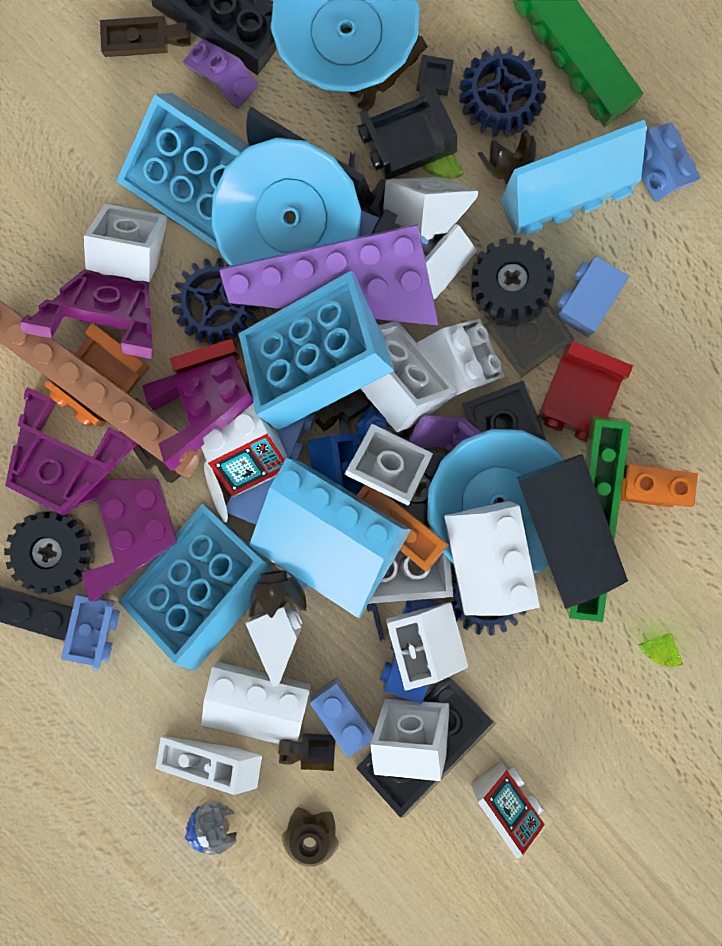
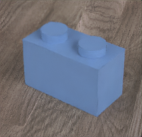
M597 256L589 264L583 261L573 279L577 280L576 285L572 291L566 289L556 306L561 308L556 318L589 337L600 325L629 276Z
M338 677L311 695L310 705L348 758L372 741L375 729Z

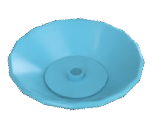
M273 0L271 31L280 57L300 79L324 90L355 92L382 83L405 64L418 39L420 7L417 0ZM344 28H350L352 30L348 34H344L341 32Z
M273 138L247 147L225 167L213 193L211 226L220 253L231 266L359 237L362 212L354 183L334 156L308 141ZM288 211L295 213L296 220L294 223H290L287 220L286 214Z
M490 429L464 439L440 462L428 488L427 520L431 530L449 544L444 515L493 505V501L501 497L503 502L511 501L520 505L533 574L543 571L549 564L517 477L563 461V457L549 442L523 430ZM449 544L443 554L453 563Z

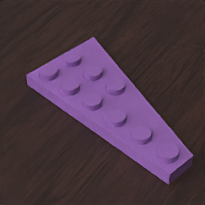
M418 223L231 265L219 270L229 303L281 309L352 271L375 319L439 325Z

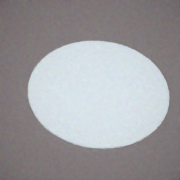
M204 462V472L210 495L218 514L226 523L228 521L227 509L220 485L212 468L207 462Z

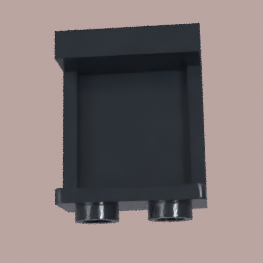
M433 82L420 86L421 98L371 118L366 109L360 111L361 124L357 125L363 144L369 143L372 149L369 152L375 171L381 169L385 180L392 179L457 153L456 130Z

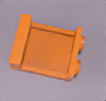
M91 323L84 332L89 337L75 355L130 393L150 367L137 356L122 353L121 344L100 327ZM50 380L45 382L44 386L51 390L48 396L63 407L68 404L77 411L74 416L88 427L92 424L103 427L107 421L56 383Z
M627 464L624 469L620 501L663 507H673L674 505L693 507L695 504L698 473Z

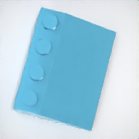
M173 93L155 94L116 182L220 251L211 226L213 193L225 167L250 145Z
M645 120L514 169L500 200L513 234L517 235L524 232V235L528 236L543 229L542 225L554 221L555 224H559L572 218V213L584 209L585 213L591 212L603 205L602 201L610 198L619 201L632 195L633 189L641 181L647 129Z
M352 271L239 333L256 415L278 430L394 371L387 344Z
M286 458L269 488L249 547L354 616L360 618L412 529L305 463Z
M203 503L177 532L178 543L154 559L119 600L123 608L174 664L193 671L197 670L247 611L255 583L261 582L260 574L279 571L266 557L249 547L250 543Z

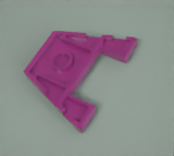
M85 268L60 288V294L53 300L46 299L39 305V311L32 317L27 314L20 321L23 333L47 338L53 337L63 317L78 319L82 322L108 325L115 329H127L121 342L122 353L149 359L153 357L149 282L134 281L130 278L116 275H102L99 272L86 270Z
M234 356L142 386L146 402L153 411L178 397H181L190 426L158 443L163 462L170 471L182 464L179 458L189 449L196 452L205 444L203 438L214 428L218 427L222 430L254 403L241 368Z
M27 387L23 398L26 400L24 413L20 414L18 422L20 427L17 445H13L5 486L65 516L136 447L137 443L127 435L108 427L94 455L91 457L42 433L41 430L57 402Z
M102 479L74 507L76 508L94 501L98 502L114 558L113 563L81 573L90 602L98 601L103 597V594L114 586L120 585L132 573L142 566L145 567L178 543L162 486L158 479Z

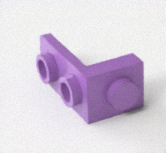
M205 39L196 44L183 61L187 68L213 82L230 105L237 109L259 86L240 58Z
M422 416L416 423L409 442L419 447H445L451 452L464 439L482 432L464 417Z

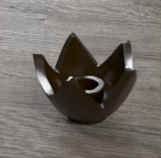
M525 130L521 134L515 153H512L497 141L492 140L490 161L487 160L483 152L477 154L485 168L495 178L504 179L505 184H508L514 169L535 162L536 141L534 136H530L529 132Z
M286 570L260 574L261 582L255 583L251 592L249 617L254 616L257 601H259L268 616L273 618L285 595L293 600L300 610L306 611L307 605L304 590L294 577H288Z
M299 807L294 810L287 830L282 834L284 849L293 861L306 867H315L333 856L339 846V841L335 836L336 826L333 813L321 812L313 815ZM306 838H313L316 844L313 847H307L304 844V840Z

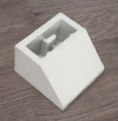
M480 318L442 328L417 342L419 347L458 391L450 400L505 377L501 368V362L493 350L488 338V332L482 325Z
M451 602L386 619L405 691L439 682L468 668Z

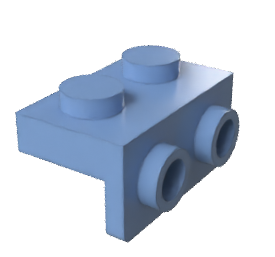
M672 122L646 130L641 177L655 202L674 191L691 186L701 179L696 170L695 162L690 158L682 142L681 135Z
M78 593L75 595L62 652V660L93 665L92 669L96 670L100 669L102 661H109L113 643L107 642L109 630H116L120 614L119 610H114L116 601L100 598L98 601L90 602L87 595Z

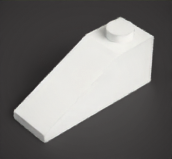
M161 736L156 769L236 795L257 788L262 755L236 747Z

